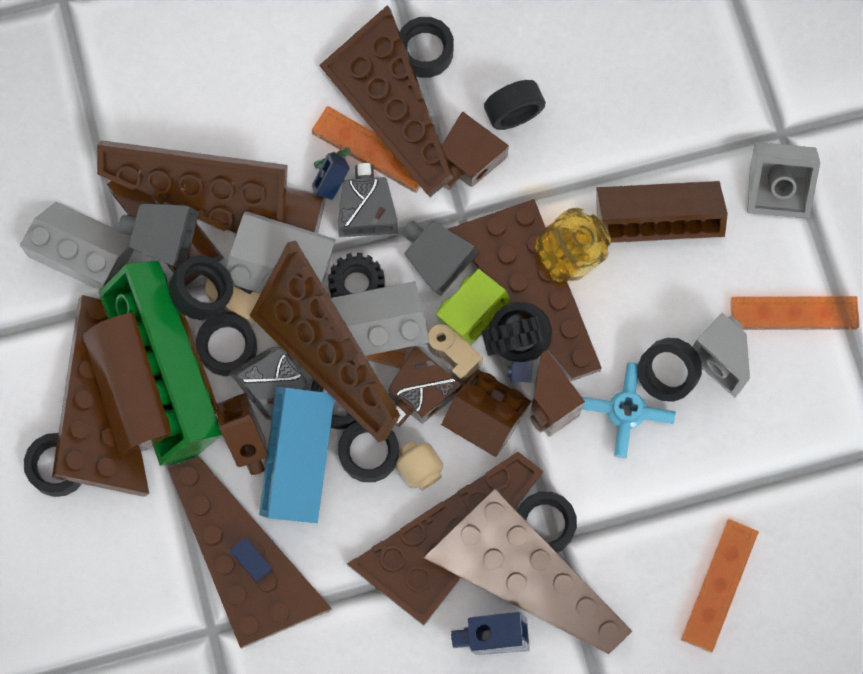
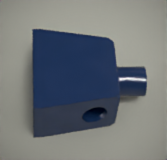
M521 612L468 618V627L451 629L453 648L470 647L471 652L476 655L530 651L527 618ZM486 630H491L490 638L483 641V633Z

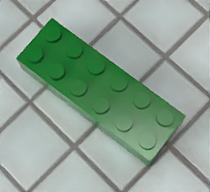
M159 260L125 264L99 291V295L108 319L128 313H134L171 430V435L153 446L159 465L187 461L195 458L222 436L218 418L215 416L209 392L203 383L199 372V364L194 358L188 342V334L183 328L178 309L173 305L169 296L167 276L163 272Z

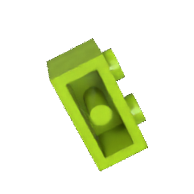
M478 269L473 275L467 276L462 281L460 289L451 298H447L442 302L436 316L441 324L447 325L472 346L482 335L481 331L486 330L490 326L495 313L504 305L510 304L511 301L503 287Z

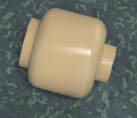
M412 441L399 450L401 456L396 461V469L410 488L419 487L423 491L442 478L440 472L443 469V462L429 443L417 445L415 441Z

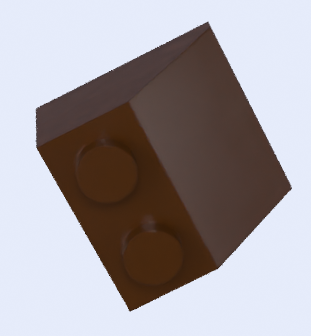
M545 350L541 353L537 369L530 420L540 433L545 431L547 436L550 437L580 416L585 401L548 350Z

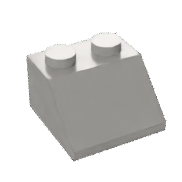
M754 142L749 173L748 213L810 219L821 163L817 148Z
M721 313L698 337L693 348L701 359L702 369L736 398L750 379L747 334L743 331V326L737 319L732 316L727 317Z

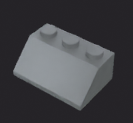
M55 202L34 218L20 243V247L27 257L98 290H101L127 264L134 251L129 245L131 236L122 234L119 230L58 202Z
M245 211L229 255L226 269L231 275L233 285L261 293L287 242L296 241L320 282L324 285L336 239Z
M416 281L331 298L365 356L429 343Z

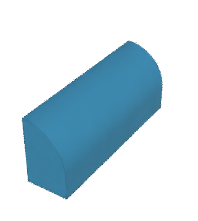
M276 386L267 449L268 456L266 457L259 508L260 516L270 519L318 523L334 398L329 393Z

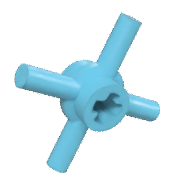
M632 362L627 363L623 391L615 394L610 401L582 397L585 401L582 410L607 413L611 422L618 427L614 456L618 458H627L630 431L639 426L644 419L674 424L676 411L646 407L644 400L636 394L638 364ZM624 405H629L630 416L624 415L625 412L622 409Z

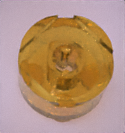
M571 208L564 211L540 233L539 238L535 241V248L539 253L542 263L556 281L580 280L608 257V246L611 245L609 232L596 215L592 214L589 216L582 212L584 209Z

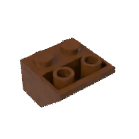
M477 369L455 395L441 425L497 457L532 401L526 398L520 391L511 389L497 381L493 375Z

